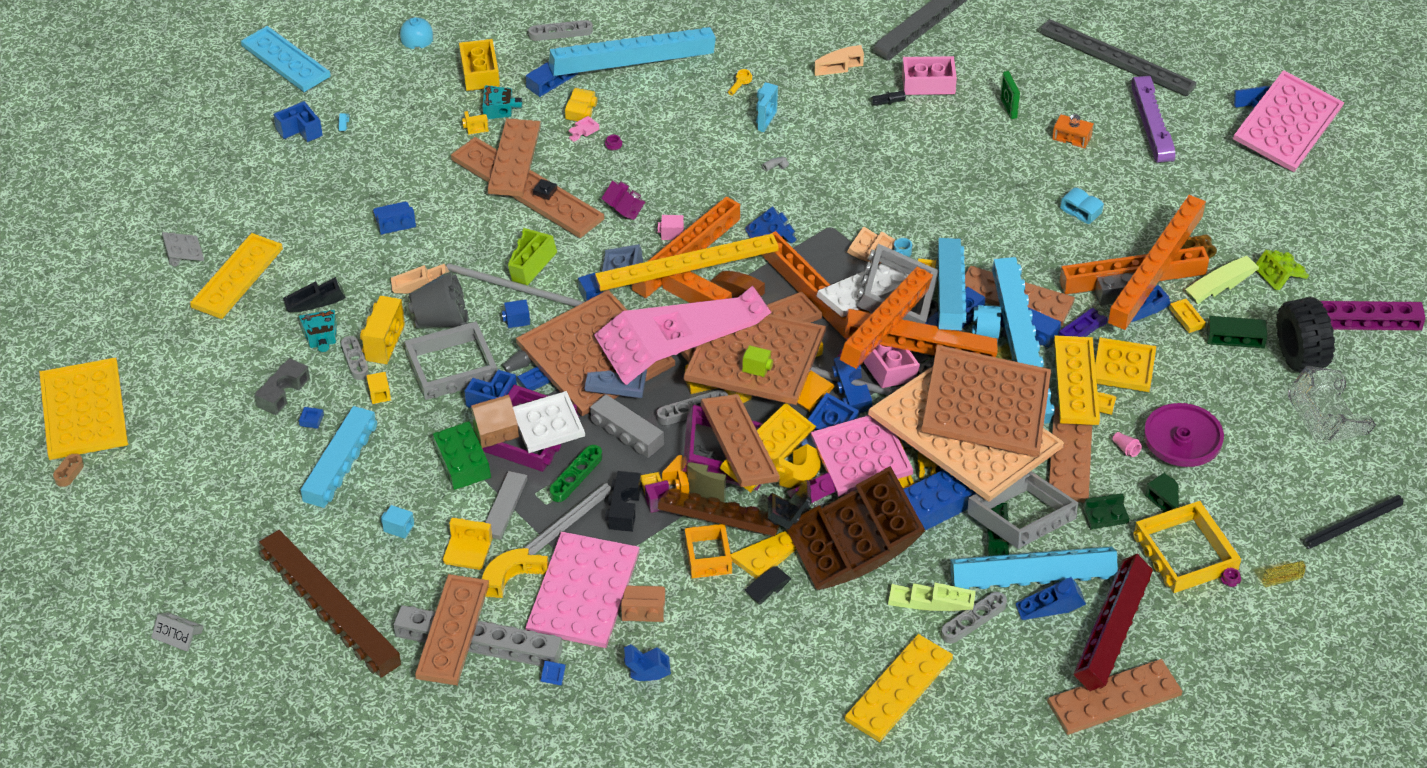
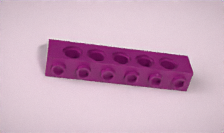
M1320 301L1328 311L1327 314L1330 316L1333 330L1422 331L1426 319L1422 302Z

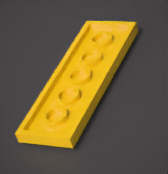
M251 233L190 302L191 308L223 319L283 250L282 244Z
M1054 336L1060 423L1099 425L1100 414L1093 337Z
M785 403L757 432L771 460L778 457L786 459L814 431L816 426ZM726 459L720 466V469L738 482ZM758 485L745 486L744 488L751 493Z
M918 634L845 715V721L878 742H881L951 662L953 654Z

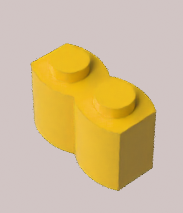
M574 88L565 108V119L579 121L587 116L591 118L592 108L597 105L595 91Z

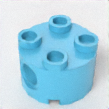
M983 305L974 307L973 321L976 322V325H972V334L997 338L998 344L1001 307Z

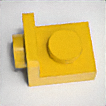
M468 111L464 112L465 118H462L463 129L467 128L468 135L489 132L486 114L469 117Z

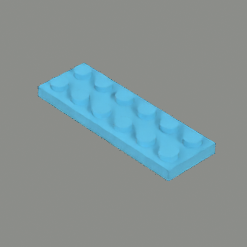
M268 26L241 40L242 47L303 92L331 77L329 70Z

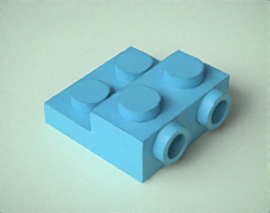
M767 82L757 92L758 103L756 111H758L756 123L758 124V131L765 132L777 113L778 86Z

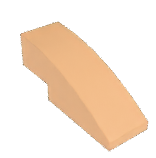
M862 46L842 48L817 59L814 69L815 76L848 72L849 67L863 66L864 52Z
M445 264L428 270L425 265L391 277L392 291L394 293L409 294L442 274L449 272Z

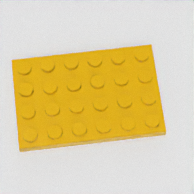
M116 357L39 371L49 460L64 458L70 454L80 455L128 445Z

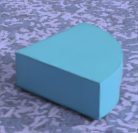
M339 113V131H346L347 122H349L350 118L349 114Z

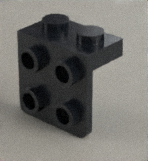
M805 480L789 502L773 492L769 495L768 519L773 524L781 525L789 530L793 524L795 525L799 521L803 510H807L812 503L810 481Z

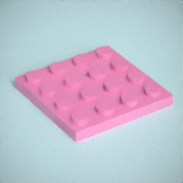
M869 415L811 432V438L827 473L829 472L834 482L838 497L856 490V484L889 466L892 467L898 479L913 475V468L897 435Z

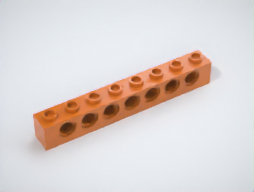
M726 196L648 261L706 249L740 221V204ZM662 277L632 284V290L647 298L662 286Z
M917 266L845 342L840 360L857 369L928 292L933 275Z

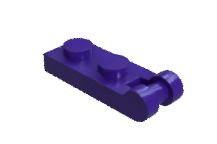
M1091 308L1060 330L1059 336L1086 337L1097 328L1106 325L1108 318L1098 314L1096 309Z

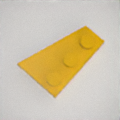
M784 531L732 553L731 559L733 563L757 579L769 569L778 566L796 550V547L789 533Z

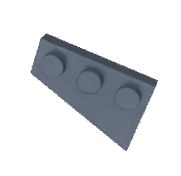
M647 369L627 385L622 382L617 373L612 371L589 372L586 378L585 391L642 398Z

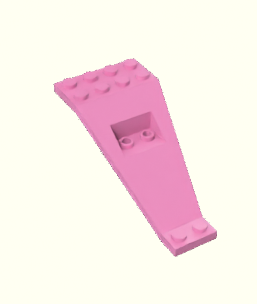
M752 286L738 298L623 311L595 333L594 336L622 382L627 385L656 361L753 326L769 315L771 310Z

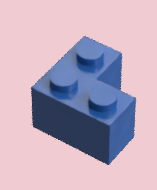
M305 101L273 114L276 130L283 139L300 133L307 142L323 136L320 119Z
M498 370L491 382L472 378L465 389L466 407L471 408L472 405L508 395L512 387L517 385L516 374Z

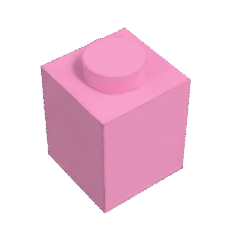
M662 215V221L658 222V233H661V240H674L684 232V215Z

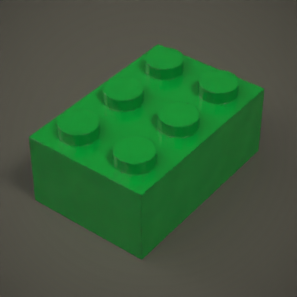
M470 421L433 433L435 449L454 490L491 478L489 462Z

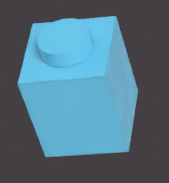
M391 505L381 517L384 532L405 539L414 526L413 512Z

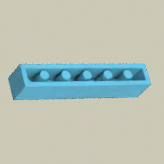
M356 406L352 407L302 486L301 495L303 502L325 508L327 503L332 501L335 490L342 485L343 477L346 473L350 472L352 463L355 459H358L363 445L368 443L369 435L376 430L375 412Z

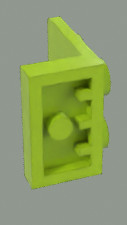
M1265 250L1256 262V265L1259 267L1257 271L1275 290H1280L1290 276L1306 279L1309 277L1305 267L1294 260V256L1289 252Z

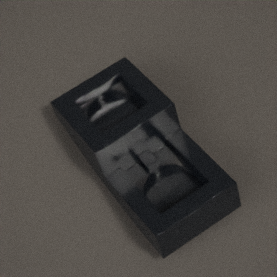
M775 566L758 577L745 591L761 605L774 591L778 593L791 578L778 566Z

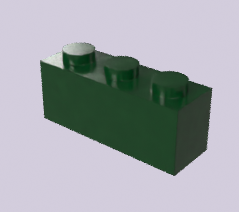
M1209 316L1207 344L1265 349L1267 320Z

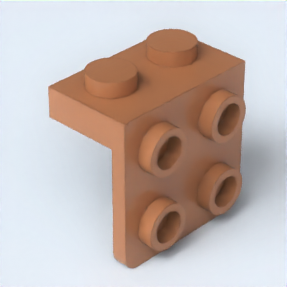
M626 586L621 603L622 621L664 622L665 588L663 586Z

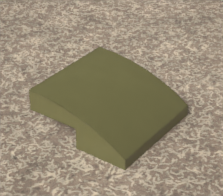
M688 462L689 492L700 494L704 498L715 497L725 502L726 475L708 472V465Z

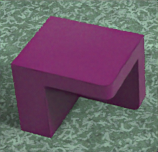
M667 480L645 485V499L650 513L661 511L657 509L658 502L666 490L669 489Z

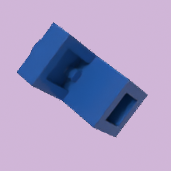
M632 644L624 647V662L630 668L632 679L637 681L659 680L671 674L669 656L658 647L644 654Z

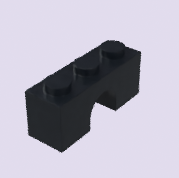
M618 471L616 479L613 478L612 490L614 491L613 494H609L608 505L610 509H606L605 521H609L610 530L633 532L636 508L635 503H627V501H639L642 488L641 473Z

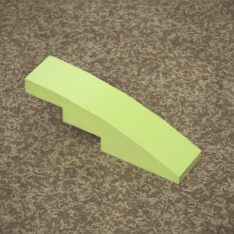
M1245 256L1214 270L1185 290L1199 304L1210 295L1215 297L1226 288L1231 290L1257 271L1259 267L1248 256Z
M913 583L912 588L892 584L888 605L929 611L973 610L976 591L935 583L934 587Z

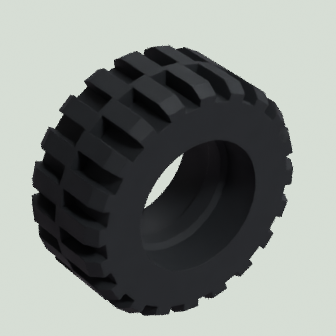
M1314 297L1284 302L1278 309L1276 317L1277 338H1279L1282 355L1285 357L1286 363L1290 365V368L1299 373L1326 368L1334 358L1335 337L1333 335L1334 330L1331 325V319L1327 314L1328 311L1323 307V303Z

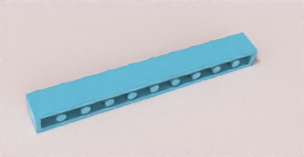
M708 27L550 49L549 67L553 76L706 55L714 53L716 37L711 28Z
M1016 257L994 259L992 273L1012 360L1043 367V358L1038 353L1040 351L1039 341L1035 340L1036 328L1031 323L1032 311L1028 310V295L1024 293L1025 281L1020 276L1022 273L1021 265L1017 263ZM1050 388L1048 389L1044 424L1050 423L1052 416L1055 415L1054 405L1050 403Z

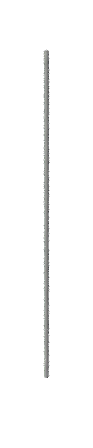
M450 263L447 264L449 271L576 307L584 303L580 300ZM811 367V371L821 377L839 382L838 377L834 378L832 372ZM858 379L851 382L855 386L867 384L869 391L886 396L890 394L889 388H881L879 385Z

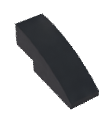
M334 277L321 285H318L315 281L283 299L288 312H302L334 304L345 299L346 296L342 285Z

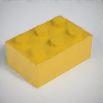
M493 39L459 43L466 91L484 89L485 86L500 87Z
M380 296L377 303H374L371 316H368L366 327L361 330L360 339L363 341L362 352L365 354L366 361L388 364L405 326L402 299Z

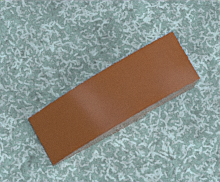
M722 271L711 280L712 283L730 291L734 298H738L752 286L760 296L765 294V283L744 273Z

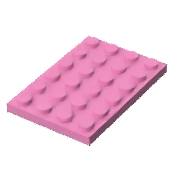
M1283 70L1234 134L1233 139L1295 172L1339 113L1344 102Z
M561 532L527 622L526 630L555 635L568 641L607 648L621 608L624 591L631 579L640 548Z

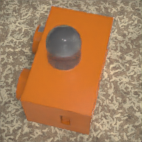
M1076 113L1070 117L1060 114L1054 126L1052 139L1064 143L1068 141L1074 146L1086 149L1092 137L1094 123L1080 120V116Z

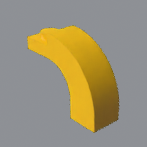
M806 444L794 450L793 463L781 457L772 460L780 476L779 485L793 488L802 484L805 480L815 477L821 465V458L817 449Z
M529 548L514 549L497 556L488 564L482 576V579L489 580L486 597L503 598L507 581L515 575L523 573L546 574L549 566L548 556L529 555Z

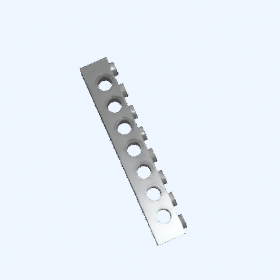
M402 605L394 622L395 637L426 643L436 611ZM478 621L468 652L544 667L545 660L558 663L563 647L562 638L555 635L517 629L512 626L497 625L492 622Z

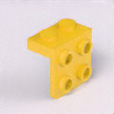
M451 518L449 523L451 538L443 557L444 564L476 570L482 569L493 540L491 524L462 518Z

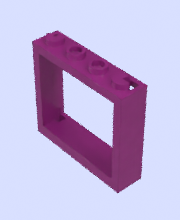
M514 385L508 393L513 407L548 397L547 395ZM573 404L574 409L577 413V405ZM503 442L482 449L486 453L543 472L547 465L551 464L554 454L560 450L562 443L545 448L541 455L532 452L528 453L526 450Z
M693 405L686 422L683 471L688 472V462L708 465V472L725 474L727 483L740 486L738 482L720 469L722 461L693 454L695 425L711 427L702 407ZM752 421L756 430L763 425V423ZM759 484L754 490L758 491L761 484Z

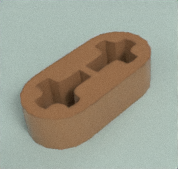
M79 454L68 455L55 470L53 477L56 485L60 487L70 485L83 469L84 463Z

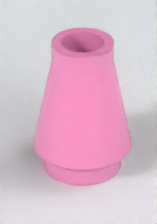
M1117 432L1113 436L1112 441L1127 456L1135 457L1140 453L1142 445L1138 439L1124 435L1121 432Z

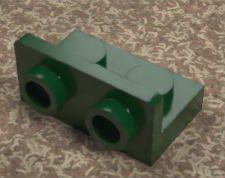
M1123 493L1092 497L1085 500L1083 513L1090 530L1129 523L1130 518L1123 504L1125 498Z

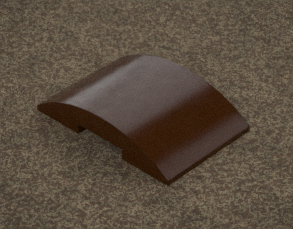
M891 466L856 484V490L823 508L819 505L802 514L799 521L795 525L793 524L789 530L787 529L817 590L827 589L857 579L879 568L905 551L925 532L919 517Z

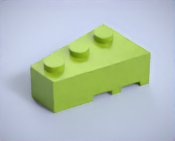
M523 228L522 237L518 239L517 249L513 251L508 268L513 282L528 286L556 255L557 249L552 235Z

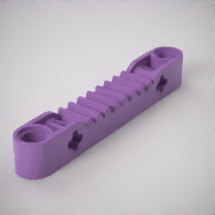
M1151 76L1132 77L1131 87L1155 162L1175 161V147L1170 133L1164 127L1161 113H1159L1160 109H1158V104H1156L1157 100L1154 95L1155 87Z

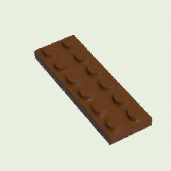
M675 488L667 489L658 502L657 509L771 536H775L781 526L773 524L768 519V511H761L757 507H744L736 502L726 503L715 497L704 498L700 494H687Z

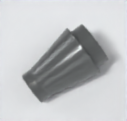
M518 350L502 365L505 371L510 373L528 367L532 360L525 351Z

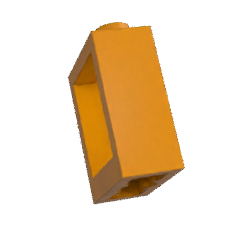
M724 524L685 528V544L691 578L732 574V559ZM721 539L724 556L695 559L692 542Z

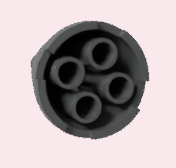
M452 271L442 274L409 293L411 302L408 303L411 314H415L416 318L414 320L417 329L449 328L469 323L468 310H464V293L456 274L453 275Z

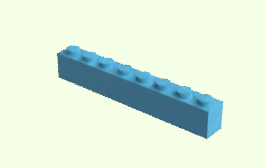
M939 238V329L962 330V323H966L964 246H961V239Z
M1112 546L950 559L952 585L968 590L970 587L987 589L991 585L1009 587L1010 584L1016 583L1021 586L1030 585L1031 582L1049 584L1053 580L1061 582L1069 577L1073 579L1079 578L1081 581L1091 580V577L1110 579L1118 571L1117 551Z

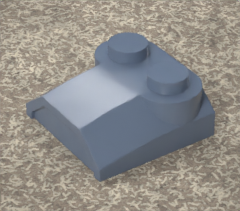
M640 244L605 250L602 272L643 263Z

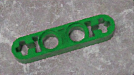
M590 445L583 450L550 486L551 500L562 502L569 497L601 462V447ZM586 465L587 468L580 470L577 466ZM568 477L575 478L573 482L565 481Z

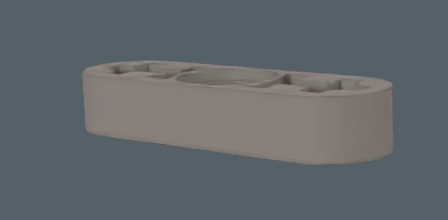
M354 336L343 338L341 341L342 350L352 377L356 380L367 378L366 375H369L368 365L358 339ZM348 344H351L353 346V349L350 350ZM353 356H359V357H360V358L357 359V360H351V359H350V358L353 357ZM358 366H360L361 372L357 370Z

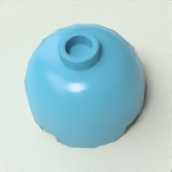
M417 17L406 20L400 29L401 43L411 49L419 46L424 48L430 45L433 41V30L429 22Z

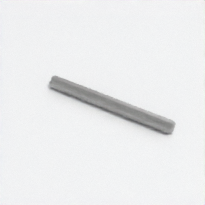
M607 483L601 485L527 544L524 548H529V555L537 553L612 493L611 486Z

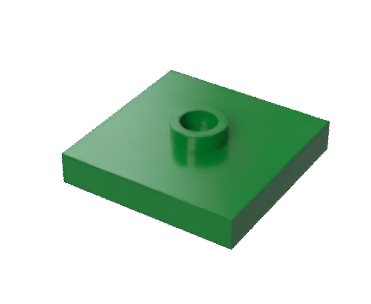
M1004 71L1002 74L1000 99L1010 119H1016L1018 116L1020 91L1010 72Z

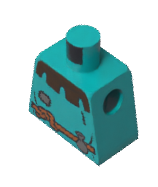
M485 86L483 115L486 114L487 119L511 117L512 108H522V98H513L511 88Z
M335 309L299 316L302 332L310 348L318 347L319 351L326 352L329 350V345L336 343L337 321Z

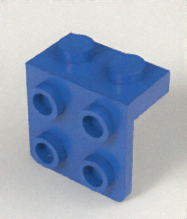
M400 202L373 209L381 235L416 227L413 207H409L408 202Z
M773 206L745 228L750 238L768 235L776 231L790 243L797 240L793 234L795 232L794 228L790 223L787 224L788 218L783 212L779 213Z

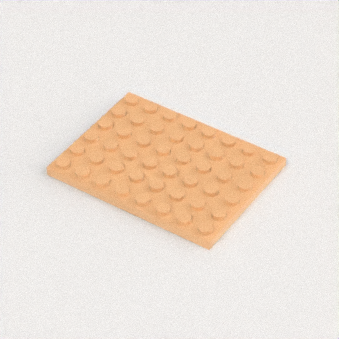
M933 366L871 407L868 412L869 416L988 502L1062 449L1064 444L1062 440L1043 428L1039 457L921 432Z

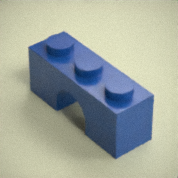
M840 357L834 358V366L831 368L834 378L838 377V391L844 395L842 401L859 410L860 413L869 411L873 405L867 384L855 386L851 383L856 379L862 378L861 366L859 365L855 369L841 361Z

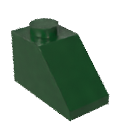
M1164 472L1147 483L1145 496L1163 512L1179 507V484Z

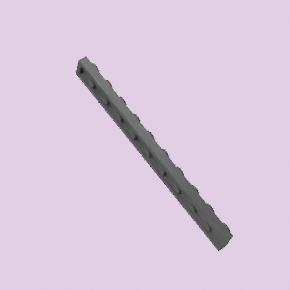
M1051 19L1041 27L1040 33L1139 76H1151L1153 82L1188 96L1196 88V81Z

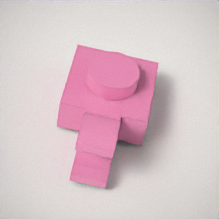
M587 116L577 121L575 127L569 129V132L573 134L569 139L575 142L582 134L587 137L599 130V124Z

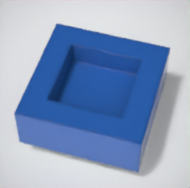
M304 407L299 419V425L318 429L324 416L323 409Z
M545 660L541 682L562 686L566 664Z

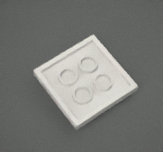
M567 391L513 407L518 429L528 453L585 437V431Z

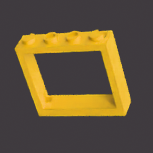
M1201 501L1136 522L1133 532L1135 541L1141 544L1145 556L1151 559L1156 572H1160L1165 585L1170 587L1173 593L1220 578L1227 568L1239 570L1240 556ZM1194 520L1223 562L1178 577L1149 534Z

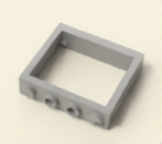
M878 244L875 250L871 249L867 257L870 261L867 262L864 268L866 275L864 274L860 282L862 287L857 294L859 297L857 307L873 313L885 301V299L871 294L879 262L906 274H910L918 266L932 274L933 278L928 292L918 303L916 313L909 311L903 320L925 324L939 270Z
M477 321L404 341L406 355L425 400L464 390L472 378L491 382L497 372V366ZM477 340L488 366L427 382L417 356Z
M1030 471L990 502L978 494L969 497L967 514L1019 549L1077 518L1078 502ZM1025 491H1029L1056 511L1019 529L995 513L991 508Z

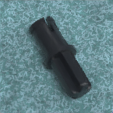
M888 91L886 94L872 96V105L876 106L887 103L891 105L894 102L906 101L905 91L891 93Z

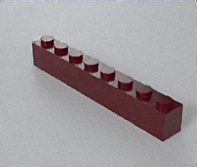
M1138 553L1122 560L1073 675L1089 691L1101 689L1107 685L1109 675L1115 667L1114 663L1121 652L1122 644L1127 638L1129 627L1133 623L1134 615L1139 609V603L1145 594L1146 586L1150 582L1153 569Z

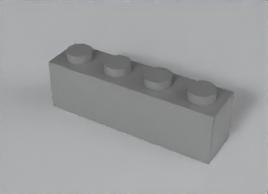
M607 394L590 407L591 420L594 424L601 426L609 434L616 436L624 444L634 448L639 454L649 458L664 445V432Z

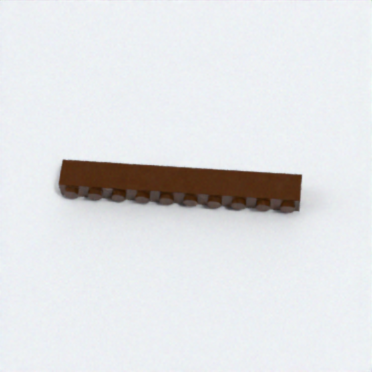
M280 529L259 541L261 549L259 554L264 561L268 560L275 573H280L288 586L292 585L298 597H303L308 607L318 612L321 621L327 622L332 632L342 637L347 648L351 647L356 657L360 661L364 660L372 674L376 673L382 678L401 665L400 653Z

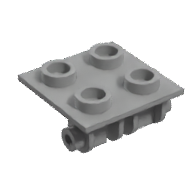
M162 232L166 253L172 266H178L181 259L204 261L197 236Z

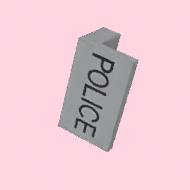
M169 612L157 615L151 638L184 651H189L193 635L201 634L204 626Z

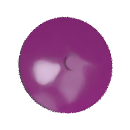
M1172 403L1157 408L1149 415L1145 423L1144 439L1150 451L1159 459L1176 466L1195 467L1212 461L1220 453L1224 441V431L1218 419L1204 408L1187 403Z

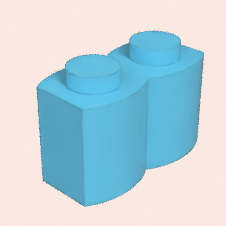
M1074 187L1062 198L1060 208L1067 214L1076 216L1084 223L1091 224L1102 213L1104 203L1094 196H1089L1084 190Z

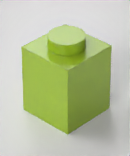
M749 345L743 356L742 372L765 377L767 371L771 370L773 366L771 351Z

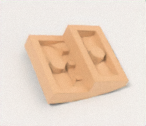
M863 227L847 253L869 262L870 260L867 257L871 249L875 250L878 244L892 249L896 240L882 231L877 235Z

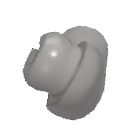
M784 156L772 158L763 163L762 168L766 172L780 165L781 169L789 166V162Z

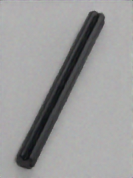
M1400 495L1391 497L1304 538L1303 544L1307 549H1311L1401 507L1404 499Z

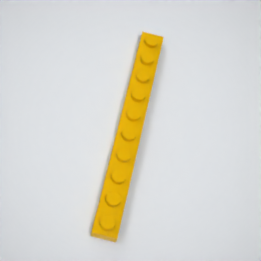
M772 233L595 273V279L600 291L775 252L778 251V244Z

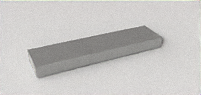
M508 471L485 522L491 524L492 538L502 539L528 480L527 475Z

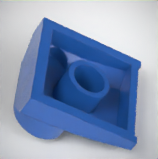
M826 393L808 420L816 426L814 431L855 420L860 412Z

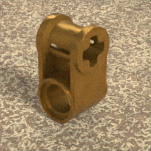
M1207 234L1189 236L1181 248L1187 249L1204 246L1209 258L1217 253L1216 247L1211 243V237Z

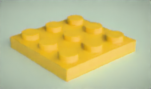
M1100 337L1095 362L1097 384L1150 392L1156 346Z

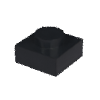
M541 179L533 189V195L549 200L556 192L557 184Z

